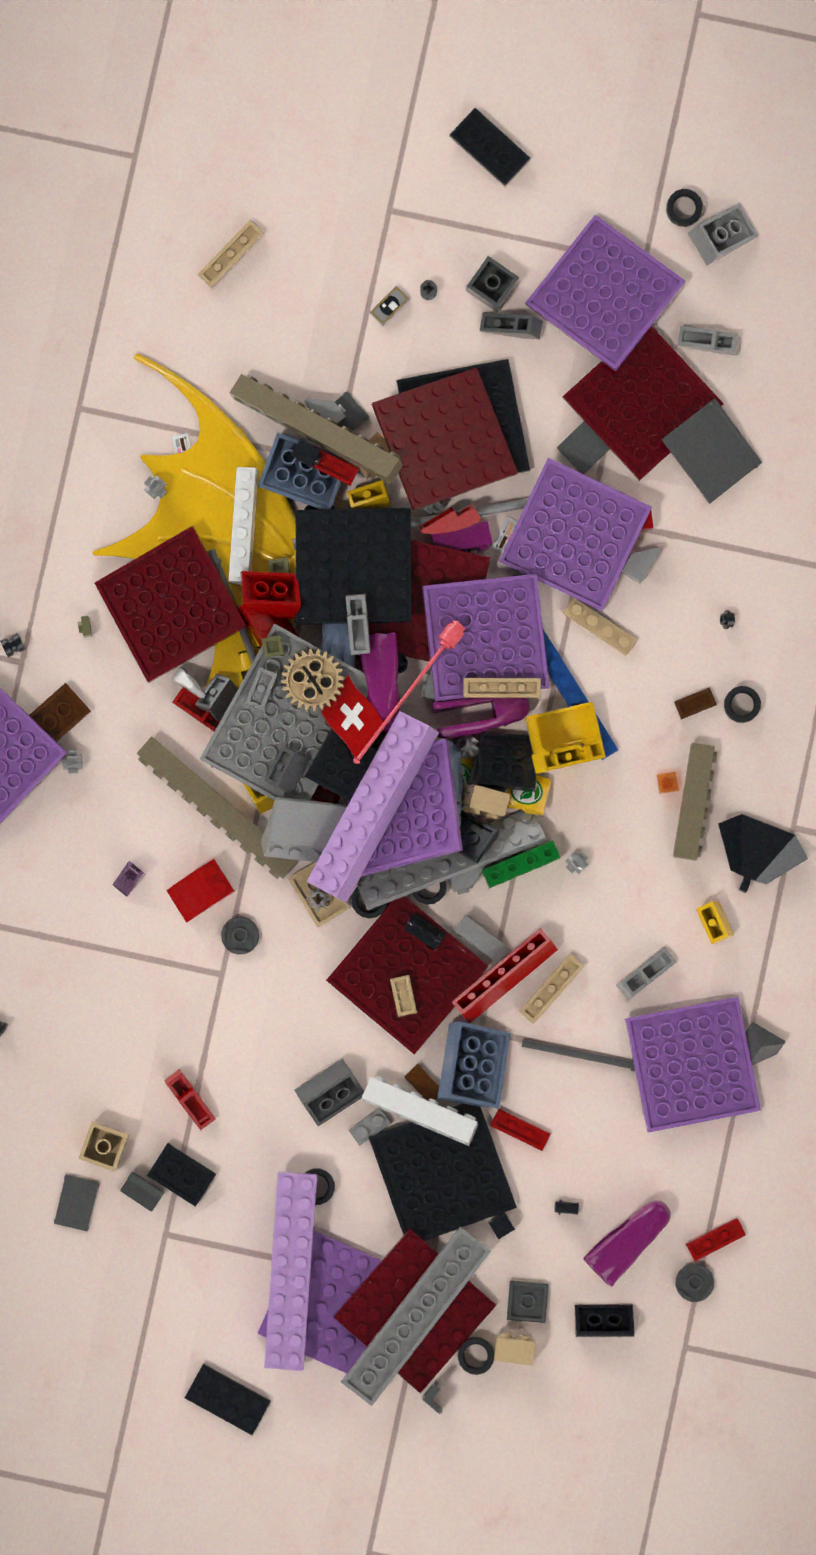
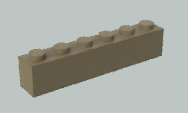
M691 743L673 851L674 858L696 861L697 857H701L702 846H699L700 838H704L705 827H702L703 819H707L708 808H705L706 800L710 801L711 789H708L709 781L713 782L714 770H711L712 762L716 763L717 751H714L715 746Z

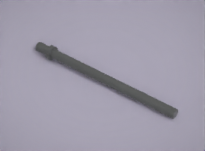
M215 549L209 550L208 554L235 602L221 566L222 561L218 558ZM244 628L239 633L250 661L253 663L257 655L248 632Z
M525 1039L522 1041L521 1047L628 1068L635 1072L633 1061Z

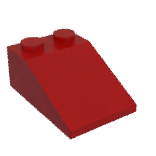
M240 572L243 604L245 606L278 618H296V613L299 612L301 607L296 573Z
M212 859L166 890L186 923L235 893L215 859Z

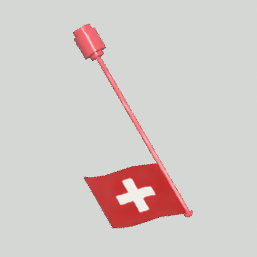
M453 620L452 623L446 626L438 637L441 647L384 722L373 705L355 687L348 674L342 682L344 687L337 689L341 692V695H334L337 701L330 700L331 707L325 705L321 713L328 725L346 743L355 757L353 759L355 764L360 763L359 760L443 649L455 648L464 636L466 629L463 625Z

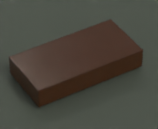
M710 687L674 701L681 720L717 705Z
M419 1064L404 1076L425 1100H436L438 1098L439 1085Z

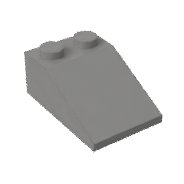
M740 204L698 224L688 232L689 237L706 265L721 259L758 237L757 232Z

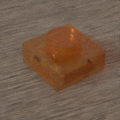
M676 772L656 775L659 794L679 791Z

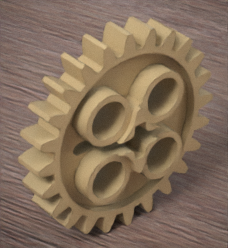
M309 649V654L302 650L301 657L294 654L296 660L289 659L291 665H284L288 672L281 674L286 678L281 681V684L287 685L283 688V692L289 691L286 698L293 697L291 704L293 705L298 702V709L304 705L306 711L309 710V707H312L313 711L316 712L317 706L323 710L324 704L331 707L329 701L336 702L337 700L334 695H341V692L337 689L344 687L343 684L339 683V681L344 680V677L338 676L343 670L336 669L339 666V662L332 663L334 656L327 658V652L320 655L319 649L316 651V654H313L312 649ZM312 663H319L321 668L314 672L310 669ZM303 666L308 669L312 678H316V683L323 692L322 695L319 694L312 682L308 683L309 677L302 669ZM301 673L305 678L302 682H296L294 676ZM325 678L331 680V685L327 688L321 686V681ZM312 689L315 691V696L307 698L304 695L305 691Z

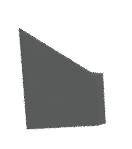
M753 1021L745 1031L752 1065L777 1055L786 1042Z

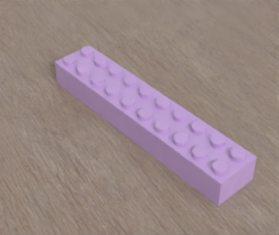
M399 711L307 882L347 903L438 736V731Z
M278 1172L264 1368L304 1370L318 1174Z

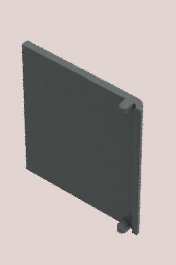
M716 399L710 401L662 439L668 450L709 504L762 463Z

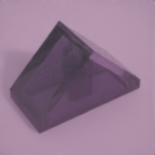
M129 861L112 885L127 897L146 874Z

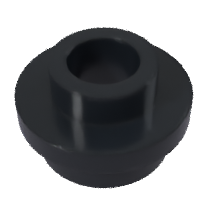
M725 610L720 615V625H723L724 629L734 626V613Z

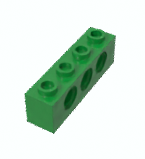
M552 840L482 870V873L490 889L557 861L561 857Z

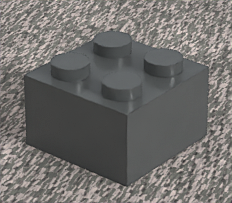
M487 256L466 286V291L498 312L518 284L519 277Z

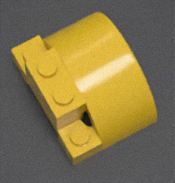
M593 702L525 717L536 774L606 758Z

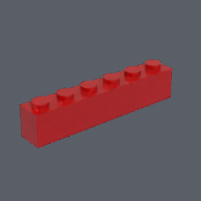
M541 928L538 929L452 1001L453 1005L466 1021L471 1023L558 951V949Z

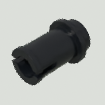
M561 1199L555 1201L554 1212L558 1213V1215L561 1213L578 1215V1202H562Z

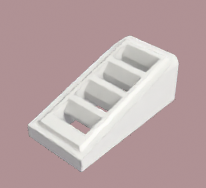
M179 667L172 676L173 680L191 693L204 698L205 694L193 675L184 668Z

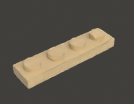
M249 220L198 273V276L212 289L264 235V232Z
M574 597L563 612L565 616L625 656H627L637 639Z
M463 678V698H541V678Z
M569 954L519 1012L534 1024L584 966Z

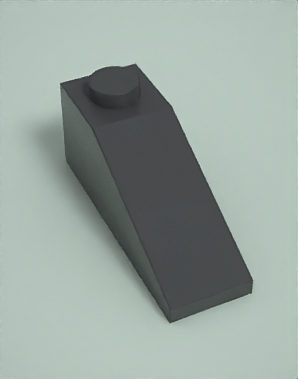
M482 312L479 331L523 339H540L543 321L533 315Z

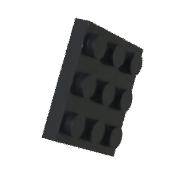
M330 728L304 777L351 801L378 750L369 747L359 760L360 763L355 764L353 761L355 757L346 743Z
M481 732L479 738L477 785L485 788L535 791L536 772L532 759L533 751L529 735Z

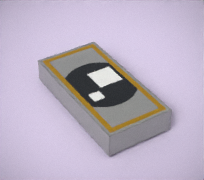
M395 286L370 311V314L384 326L410 298Z

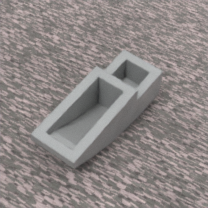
M681 326L677 345L701 351L738 356L741 337L734 333Z
M366 593L346 595L351 655L370 653Z
M466 915L454 930L497 964L511 952V949Z
M664 947L616 986L625 998L630 1000L677 962Z

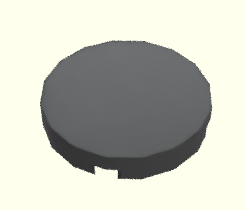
M243 916L234 917L223 926L221 940L225 948L231 953L237 955L247 954L257 946L259 930L256 924L249 918Z
M691 1263L678 1271L675 1286L683 1299L690 1302H699L705 1300L711 1294L714 1288V1279L712 1273L705 1266Z

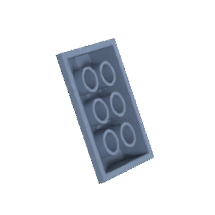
M277 432L258 487L321 510L331 509L342 482L313 467L309 468L291 457V453L299 440ZM319 448V449H321V450H323V451H325V452H327V453H329V454H331V455H333V456H335V457H337V458H339V459H341V460H343V461L349 463L347 460H345V459H343V458H341V457L335 455L334 453H332V452H330V451H328V450Z
M461 1021L449 1023L437 1099L499 1109L511 1033Z

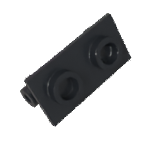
M414 913L403 929L435 950L446 935V933Z

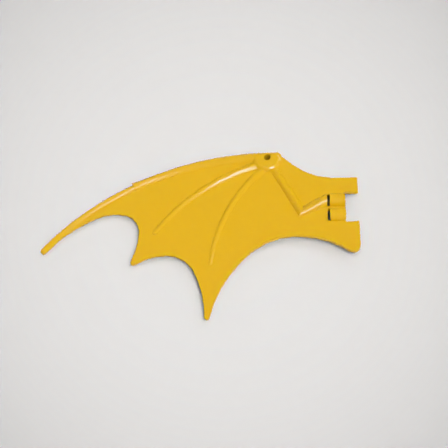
M137 353L133 357L134 360L160 373L191 403L199 419L200 432L196 443L182 453L157 456L142 454L140 456V459L151 470L154 477L158 476L167 484L164 488L167 493L162 499L160 498L157 512L146 525L119 542L94 550L92 554L94 556H116L136 559L193 526L207 552L215 549L218 558L221 559L222 569L239 608L243 605L242 585L229 582L237 467L256 468L259 471V484L266 462L245 435L242 428H238L209 398L175 373ZM258 487L252 571L270 572L269 560L287 557L290 573H296V550H294L292 540L296 538V516L287 497ZM288 618L293 626L295 618ZM246 627L257 655L261 647L250 629ZM239 632L215 645L214 661L206 688L216 674L231 679L237 688L240 687L243 681L241 672H247L252 663L247 652L239 654V652L247 651Z

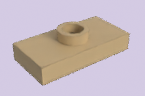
M409 975L390 979L398 1017L417 1013Z

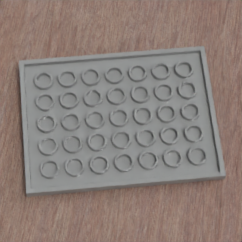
M274 624L267 638L281 635L284 654L265 658L263 646L261 647L200 760L274 801L276 797L309 801L318 784L304 776L331 727L324 719L319 706L316 707V712H314L312 707H309V710L306 711L304 705L298 709V702L293 705L291 704L293 697L286 698L289 691L283 692V688L287 685L281 684V681L286 679L281 674L288 672L284 665H291L289 659L296 660L294 654L301 657L302 650L309 654V649H312L313 654H316L319 648ZM319 649L320 655H323L325 651ZM334 657L332 663L339 662V666L336 669L343 670L338 676H343L345 680L349 674L355 687L366 698L368 692L365 674ZM312 663L310 669L314 672L321 668L319 663ZM303 666L302 669L309 677L308 683L312 682L319 694L322 695L323 692L318 687L316 678H312L308 669ZM259 667L277 674L264 710L245 703ZM301 673L294 676L296 682H302L305 678ZM328 678L321 681L322 687L327 688L331 685V680ZM308 689L304 695L307 698H312L315 696V691ZM282 746L308 759V763L291 794L265 781Z

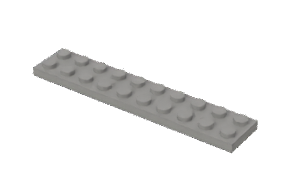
M523 810L489 823L488 825L497 829L499 834L478 864L455 852L361 876L356 885L367 910L546 842V836L536 815L524 813Z
M459 1227L340 1382L372 1406L491 1250L463 1228Z

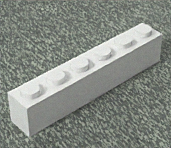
M237 467L229 568V582L231 584L241 585L240 572L252 571L259 471L256 468Z
M376 1076V1079L370 1078L362 1096L364 1102L467 1146L470 1145L478 1127L475 1117L468 1114L464 1116L457 1114L458 1110L449 1106L443 1108L439 1106L440 1103L433 1099H429V1101L424 1100L421 1094L414 1091L410 1094L404 1091V1087L398 1084L389 1085L387 1080Z

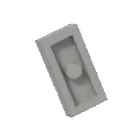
M259 667L245 703L264 710L277 674Z
M379 1108L352 1127L349 1132L358 1145L361 1146L369 1140L368 1137L376 1135L391 1123Z

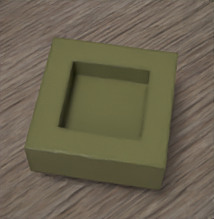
M287 557L268 561L270 572L290 573Z
M82 616L81 622H78L79 633H83L84 638L92 637L89 616Z
M281 635L261 639L265 658L284 654Z

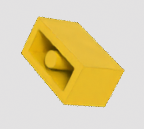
M383 480L346 492L351 509H378L391 506Z
M719 900L712 901L696 909L711 944H717L735 936Z

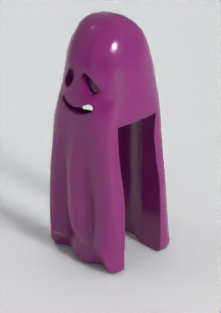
M395 632L369 635L370 653L359 654L361 671L365 674L367 683V700L373 705L383 722L400 701L397 685L398 650ZM400 707L393 715V717L390 719V721L387 723V725L384 727L382 732L389 731L397 714L399 713Z
M465 698L447 702H434L432 704V713L491 703L494 719L438 728L439 734L437 737L441 739L458 738L521 721L529 714V700L527 698Z
M655 1200L647 1203L620 1226L603 1237L583 1260L607 1285L612 1287L669 1223L671 1218L670 1209L662 1201Z

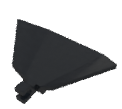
M743 814L718 823L730 871L743 876L739 887L741 892L747 893L751 880L767 885L808 859L796 835Z

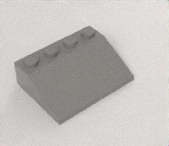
M276 797L261 840L264 856L317 862L348 805Z

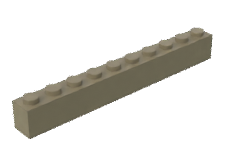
M241 374L229 392L235 401L389 484H392L403 466L400 456L392 451L388 453L384 451L381 445L369 443L366 437L360 434L358 436L352 434V430L346 426H342V428L337 426V423L331 418L327 417L324 419L316 410L311 409L309 411L304 408L305 405L301 402L289 400L286 394L274 392L271 386L265 383L263 385L257 383L258 380L250 375L246 377Z
M152 736L137 752V755L140 756L138 760L144 766L150 765L154 768L153 773L158 778L162 779L164 777L168 780L167 785L176 792L178 789L182 792L183 795L181 797L186 802L196 804L198 806L196 810L204 817L206 814L212 818L210 822L218 829L220 827L224 828L227 831L225 835L233 842L235 839L241 843L240 848L247 854L252 852L256 856L254 860L262 867L266 864L270 868L269 873L276 879L279 876L284 879L296 865L297 860L264 856L261 844L264 832Z

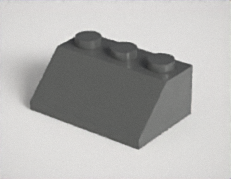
M343 1058L294 1090L317 1126H320L360 1100L364 1093V1090Z

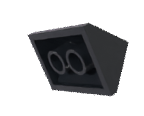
M575 1305L576 1337H634L633 1305Z

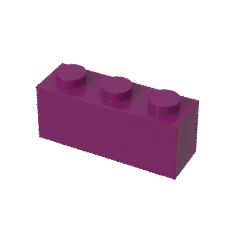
M488 521L476 523L453 532L432 534L433 545L471 553L470 550L478 549V552L489 550V546L493 544Z

